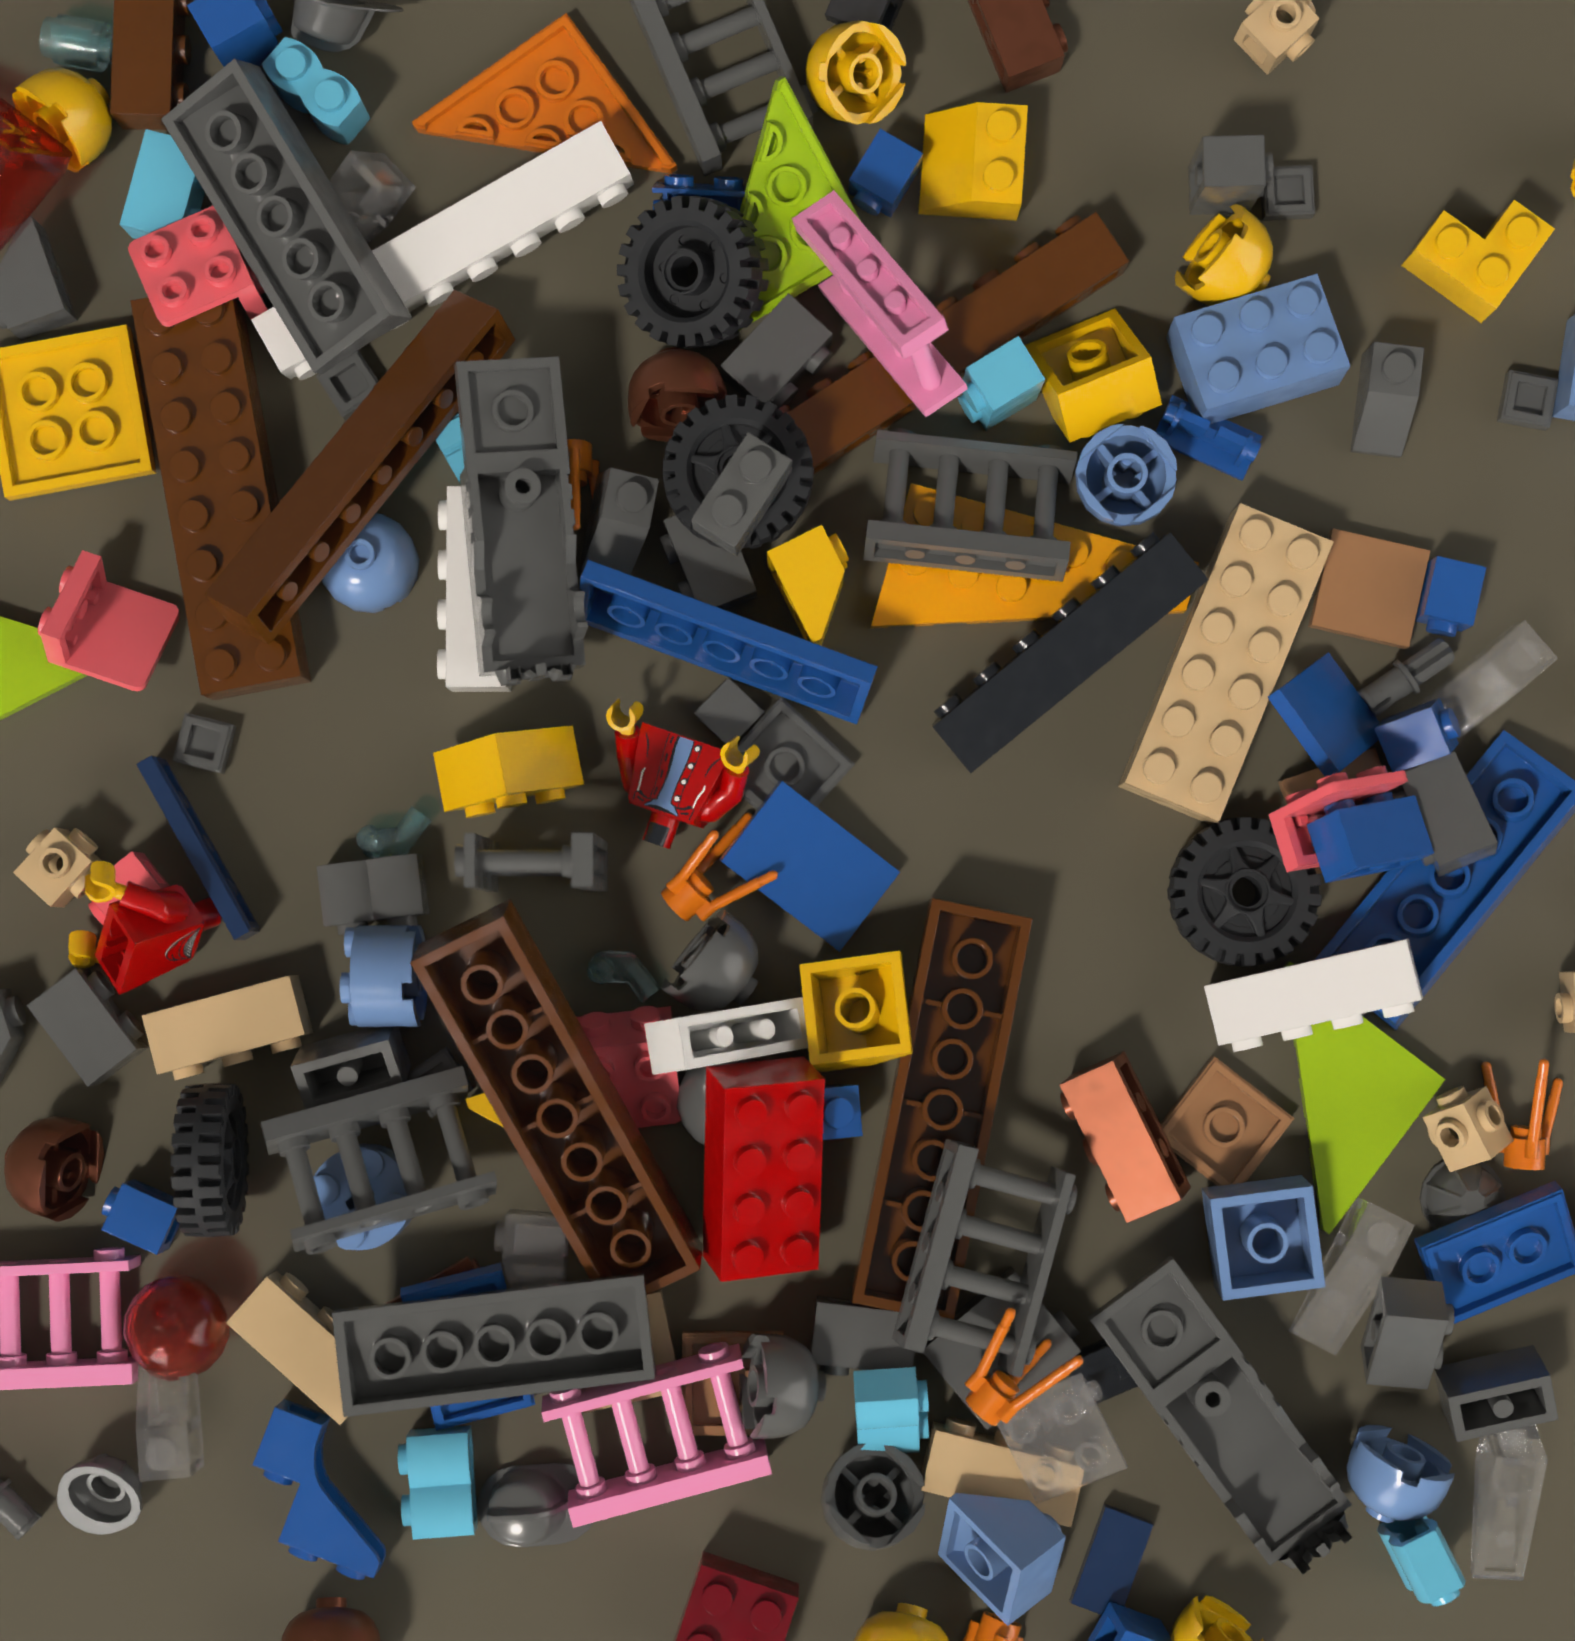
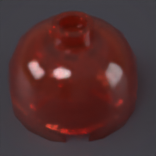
M178 1274L162 1276L146 1284L131 1299L124 1315L123 1336L132 1358L153 1377L163 1380L177 1381L180 1380L179 1377L188 1376L194 1372L196 1375L207 1371L222 1355L229 1339L230 1326L226 1324L227 1312L219 1295L203 1281Z

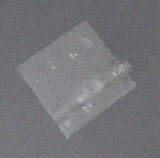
M1082 1373L1059 1381L1021 1408L1007 1424L1002 1420L997 1424L1036 1504L1128 1468L1096 1401L1103 1398L1101 1387L1096 1380L1088 1382L1084 1379Z

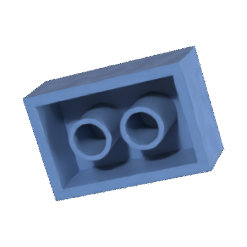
M1318 274L1173 318L1166 336L1192 412L1211 421V424L1338 386L1351 366Z

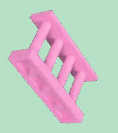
M834 190L792 218L796 231L833 274V276L818 285L822 294L925 417L968 389L963 379L931 343L948 331L944 317Z
M107 1247L94 1249L93 1257L0 1261V1390L128 1385L145 1376L144 1356L128 1357V1349H123L120 1284V1271H130L140 1266L141 1255L125 1256L124 1247ZM99 1272L102 1350L96 1352L97 1358L77 1359V1351H72L70 1274ZM49 1275L51 1352L46 1354L45 1361H27V1354L21 1353L19 1276Z
M726 1342L712 1343L702 1347L697 1355L656 1365V1376L652 1380L554 1391L542 1396L541 1413L543 1421L547 1422L562 1418L579 1480L575 1489L568 1490V1512L573 1528L772 1474L765 1440L757 1439L753 1441L751 1437H747L742 1422V1415L730 1372L744 1369L739 1343L728 1346ZM711 1378L728 1443L724 1445V1449L704 1454L703 1451L697 1449L681 1385ZM661 1391L678 1456L672 1463L655 1467L654 1464L648 1463L631 1399ZM611 1404L629 1469L625 1472L624 1476L605 1480L604 1477H599L582 1412Z

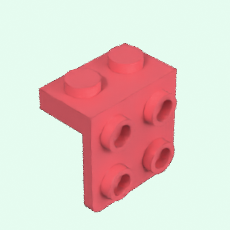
M210 206L137 238L128 246L129 254L156 317L163 326H173L237 297L250 320L268 310L261 295L265 293L264 289L250 266H248L246 259L214 206Z
M82 550L74 567L69 565L63 572L59 584L60 595L53 608L47 607L44 610L38 624V635L41 636L47 660L50 663L132 691H142L146 688L180 617L178 607L172 603L107 582L102 557Z
M1378 766L1356 774V778L1348 779L1346 772H1340L1317 780L1318 789L1316 790L1314 788L1306 789L1285 797L1287 805L1268 815L1286 873L1320 866L1307 824L1325 816L1324 807L1346 799H1353L1355 806L1361 805L1363 800L1371 796L1385 793L1406 783L1408 778L1405 770L1388 773L1386 766Z
M642 1006L633 1011L607 1014L604 1012H591L584 1016L576 1017L637 1128L680 1122L681 1119L677 1110L679 1093L678 1073L675 1071L652 1075L644 1023L673 1019L671 1006L659 1008Z

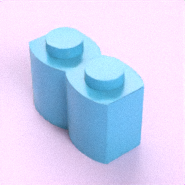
M284 37L262 63L267 76L280 97L292 108L310 114L319 130L333 141L349 145L370 120L368 111L355 87L339 73L324 69L315 53L305 44L295 39Z
M915 1367L853 1371L857 1444H865L861 1450L885 1451L884 1445L894 1446L903 1453L920 1452L919 1439L929 1438L927 1381L916 1380Z
M471 1425L453 1426L436 1431V1428L410 1430L406 1436V1443L398 1445L399 1474L408 1475L410 1494L402 1495L401 1498L403 1526H411L413 1540L475 1535L478 1527Z
M1425 1516L1418 1520H1395L1393 1523L1383 1522L1379 1524L1377 1531L1406 1589L1413 1591L1419 1602L1431 1603L1432 1606H1441L1453 1601L1460 1595L1459 1589L1465 1586L1466 1580L1435 1520L1428 1519Z

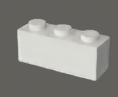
M803 997L644 1023L652 1075L808 1048Z

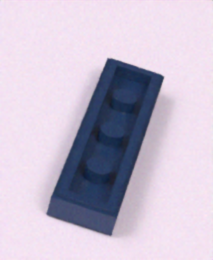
M151 755L137 763V767L233 939L246 940L259 933L260 927L167 760Z

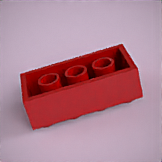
M805 1057L706 1066L703 1257L721 1282L819 1270L825 1078Z

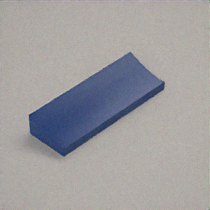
M591 560L587 561L580 578L579 589L585 591L584 612L589 626L857 725L871 689L877 666Z
M1503 730L1466 775L1498 842L1496 854L1440 877L1433 864L1425 867L1421 860L1400 869L1387 871L1316 959L1408 938L1424 997L1575 813V780ZM1420 1001L1413 1002L1414 1008ZM1382 1009L1373 1011L1395 1031L1410 1014L1384 1018Z

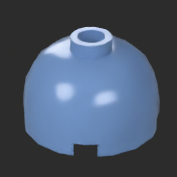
M1112 425L1096 433L1080 453L1075 469L1077 493L1086 510L1102 522L1118 527L1140 525L1157 516L1173 496L1177 480L1176 458L1167 441L1152 429L1144 426Z
M376 513L325 575L322 583L335 600L354 611L369 613L383 611L384 608L391 607L397 601L401 602L406 598L417 580L420 560L413 539L400 523L384 514Z
M1366 1425L1359 1428L1351 1447L1347 1464L1348 1482L1357 1498L1366 1506L1367 1513L1379 1521L1393 1523L1395 1520H1418L1436 1510L1447 1495L1454 1479V1473L1449 1474L1452 1467L1450 1461L1436 1448L1408 1434L1407 1444L1387 1438V1435L1392 1430L1390 1427Z

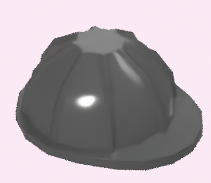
M1444 1160L1431 1168L1423 1180L1419 1198L1423 1216L1433 1230L1506 1201L1502 1181L1494 1169L1484 1162L1449 1172Z
M106 1453L76 1463L65 1471L59 1483L57 1493L58 1509L69 1523L87 1533L104 1535L126 1529L137 1521L143 1509L140 1475L127 1464L126 1460H120Z

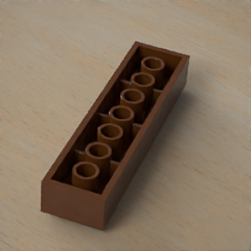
M148 297L130 300L200 694L211 700H220L310 683L311 677L299 610L295 612L270 645L227 622L204 595L216 578L246 544L248 539L279 504L244 307L237 297L178 324L166 327L159 322Z
M934 898L929 899L908 1004L913 1053L899 1057L897 1060L851 1291L852 1303L899 1312L946 1138L963 1142L979 1149L977 1158L980 1159L981 1165L985 1164L1033 918ZM975 1185L973 1189L968 1188L963 1209L967 1211V1215L973 1217L980 1190L978 1185ZM962 1235L959 1240L954 1239L949 1258L953 1261L954 1266L964 1268L970 1237ZM948 1286L946 1290L941 1289L936 1306L940 1316L954 1319L959 1288Z
M511 899L420 943L410 964L589 1278L644 1273L646 1295L699 1271L701 1268L703 1244Z

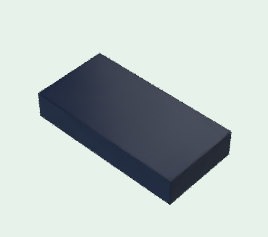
M1103 1504L1069 1599L1071 1604L1100 1615L1103 1614L1109 1602L1125 1606L1153 1528L1152 1521Z

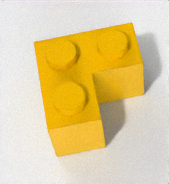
M1513 200L1497 217L1483 238L1443 210L1401 266L1482 323L1498 308L1555 228L1516 200Z
M573 725L494 733L433 753L444 812L465 809L466 818L496 813L495 804L497 809L527 804L526 797L535 796L536 804L566 799L564 790L584 785Z

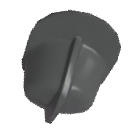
M294 0L291 34L295 40L324 51L339 52L350 49L361 40L375 11L402 12L403 8L368 0Z
M554 1462L518 1465L499 1469L485 1481L479 1492L477 1510L480 1522L490 1537L503 1545L535 1547L563 1544L578 1539L593 1524L590 1523L575 1528L572 1526L568 1512V1490L575 1489L579 1483L575 1466L572 1464Z

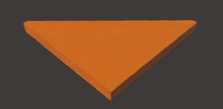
M567 13L412 121L416 131L421 134L538 153L547 152L601 121L626 167L669 174L677 170V164Z

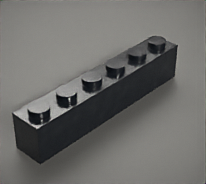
M1154 532L1145 537L1130 550L1135 559L1120 571L1114 564L1090 583L1096 590L1081 603L1075 596L1072 597L1051 615L1057 623L1042 635L1036 629H1033L1012 647L1017 654L1003 667L997 661H994L972 679L978 686L964 699L958 693H955L933 711L939 719L932 724V727L970 773L974 772L1209 580L1171 532L1164 534L1161 538H1158Z

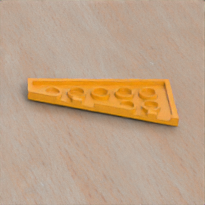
M911 483L904 506L903 521L914 525H932L936 490ZM956 496L953 526L960 530L978 532L983 530L985 503ZM1005 509L1003 531L1007 535L1030 537L1033 535L1035 517ZM1054 523L1053 537L1057 540L1071 542L1069 562L1063 582L888 563L870 629L888 628L889 626H933L934 624L950 623L974 624L1052 618L1051 615L1072 597L1075 596L1081 603L1096 590L1090 583L1114 564L1120 571L1134 560L1135 557L1130 550L1136 545ZM1190 596L1168 614L1184 613L1187 610Z

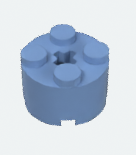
M370 925L347 927L345 929L344 951L345 956L350 957V972L341 973L340 999L342 1003H348V1018L351 1026H421L420 1020H424L427 992L410 964L418 945L425 941L421 925Z
M359 1144L371 1188L375 1195L376 1205L406 1197L394 1150L377 1144ZM340 1152L328 1158L314 1175L325 1220L356 1211ZM411 1219L339 1239L337 1244L344 1250L376 1248L401 1233L409 1225Z

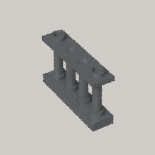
M629 0L704 177L722 169L720 152L727 150L726 144L762 130L768 105L718 126L716 121L708 124L701 108L708 105L707 99L777 71L779 77H786L813 129V113L818 112V106L815 104L807 84L800 86L764 0H746L748 8L683 35H679L678 31L669 34L663 18L669 16L668 10L691 0ZM755 26L758 27L768 52L702 80H699L697 76L691 79L688 78L682 62L689 60L688 54Z
M895 428L889 431L877 430L873 462L888 464L883 519L879 521L868 520L863 560L1063 582L1069 562L1071 542L1057 540L1053 537L1057 483L1070 484L1077 461V451L1064 450L1059 446L1050 444L1032 447L922 435L903 428ZM908 466L938 469L933 524L930 526L907 524L903 521ZM958 472L988 475L983 530L979 532L960 530L953 526ZM1008 477L1038 480L1034 531L1030 537L1007 535L1003 531Z
M464 833V845H456L455 875L456 877H464V887L485 892H498V876H563L571 878V887L587 892H608V842L594 833H571V845H562V850H498V842L476 833Z
M463 1066L261 1122L268 1155L280 1153V1156L287 1159L305 1226L290 1230L295 1252L306 1249L307 1254L322 1253L338 1245L337 1240L455 1205H458L460 1210L476 1208L487 1203L490 1195L496 1194L497 1178L495 1172L492 1171L478 1176L476 1174L457 1108L461 1105L460 1101L468 1098V1082ZM431 1110L432 1114H437L457 1180V1182L430 1190L426 1189L407 1124L411 1120L410 1115ZM381 1124L382 1128H387L406 1197L376 1205L357 1136L361 1134L360 1129ZM330 1138L331 1142L338 1145L356 1211L325 1220L306 1151L310 1149V1143Z
M946 1138L892 1339L905 1349L924 1353L927 1340L931 1341L934 1337L987 1349L995 1330L940 1316L936 1306L941 1289L946 1290L948 1286L1014 1302L1013 1308L1016 1311V1315L998 1351L1001 1353L998 1365L1010 1375L1021 1378L1024 1366L1031 1363L1035 1354L1036 1336L1033 1332L1065 1214L1068 1215L1072 1212L1076 1202L1077 1186L1074 1184L1076 1175L1061 1168L1051 1166L1048 1180L1044 1182L981 1165L980 1159L977 1158L979 1149L966 1143ZM975 1185L1041 1202L1034 1232L967 1215V1211L963 1209L968 1188L973 1189ZM963 1235L1028 1252L1020 1282L954 1266L953 1261L949 1259L954 1239L959 1240Z

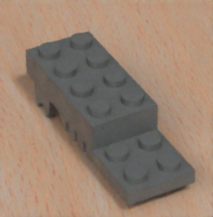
M559 356L458 361L454 369L464 469L460 474L479 677L497 676L501 686L521 684L522 680L540 681L543 678H551L552 682L572 680L574 670L586 665L583 639L588 628V622L584 612L585 591L578 588L576 535H574L573 531L575 515L574 509H571V500L573 499L572 485L569 484L568 480L570 465Z
M1171 1256L1088 1316L1089 1320L1269 1566L1279 1560L1291 1569L1297 1568L1303 1575L1311 1569L1308 1564L1312 1561L1313 1557L1324 1558L1331 1553L1332 1542L1341 1540L1345 1544L1353 1538L1347 1530L1349 1526L1344 1512L1352 1504L1340 1489V1484L1326 1468L1321 1458L1304 1440L1281 1405L1274 1399V1395L1258 1377L1259 1375L1252 1365L1244 1358V1354Z

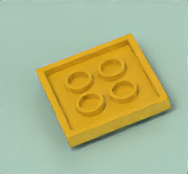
M125 324L0 348V476L6 499L12 501L157 474L132 331L129 326Z

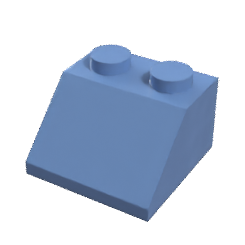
M956 1493L949 1498L938 1555L1009 1626L1052 1592L1066 1536L1062 1533L1060 1526L1053 1517L1042 1513L1029 1500Z

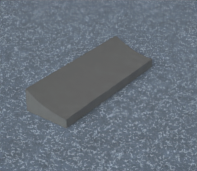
M234 58L161 119L314 373L324 374L358 349L412 319L260 66Z
M644 1273L338 1309L332 1312L343 1417L652 1380L656 1376Z

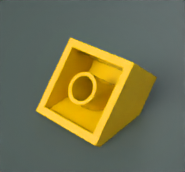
M976 102L925 114L918 214L1017 221L1022 204L1028 105Z
M1115 308L1025 345L1045 378L1041 391L1051 415L1069 442L1093 436L1102 429L1127 419L1139 417L1144 412L1162 405L1152 358Z
M823 525L767 551L768 568L803 639L821 646L823 645L843 586L845 569L848 568L846 562L849 561L838 535L834 533L827 536Z
M900 951L799 964L809 1061L815 1069L820 1072L866 1067L913 1053Z

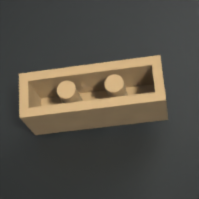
M299 975L285 976L142 1015L156 1073L158 1075L173 1072L175 1081L205 1073L202 1063L216 1059H222L223 1067L253 1060L251 1050L270 1045L272 1054L301 1047L300 1037L314 1033Z
M275 1271L261 1282L226 1324L333 1420L341 1425L348 1417H343L332 1319L333 1310L326 1306L320 1310L306 1297L309 1291L300 1280L290 1273L286 1272L282 1276L278 1271Z
M947 1417L945 1424L933 1421L921 1470L925 1485L922 1486L921 1491L949 1498L956 1493L1029 1500L1042 1513L1053 1517L1058 1525L1072 1526L1085 1471V1465L1081 1458L1074 1456L1075 1449L1055 1442H1045L1044 1449L1024 1444L1026 1437L1006 1430L997 1429L995 1436L975 1432L976 1425L974 1423L958 1418Z

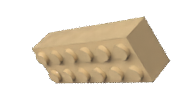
M1242 503L1230 513L1205 573L1209 580L1198 590L1118 787L1209 825L1220 821L1268 704V696L1273 692L1334 541Z

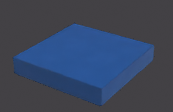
M1329 652L1268 696L1269 701L1324 777L1339 773L1379 740L1374 728L1380 722L1373 715L1370 708Z

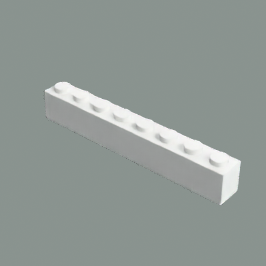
M599 121L374 249L372 252L410 313L426 302L430 307L444 302L454 291L453 287L471 278L472 282H477L488 277L498 269L496 263L514 253L515 257H521L532 252L541 245L540 238L557 229L559 233H563L576 227L585 219L583 213L601 204L602 208H607L620 202L628 195L627 188L634 185L609 134L602 122ZM274 307L251 319L282 374L290 380L296 376L299 380H304L317 374L312 371Z

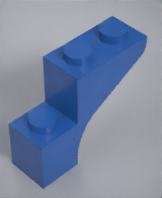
M283 1399L274 1407L253 1462V1466L264 1469L263 1476L273 1482L282 1485H292L293 1481L300 1483L278 1542L290 1546L288 1549L289 1553L300 1559L314 1562L319 1557L337 1564L336 1570L342 1575L357 1580H363L365 1576L374 1579L384 1562L386 1548L334 1485L326 1472L323 1461V1442L331 1417Z

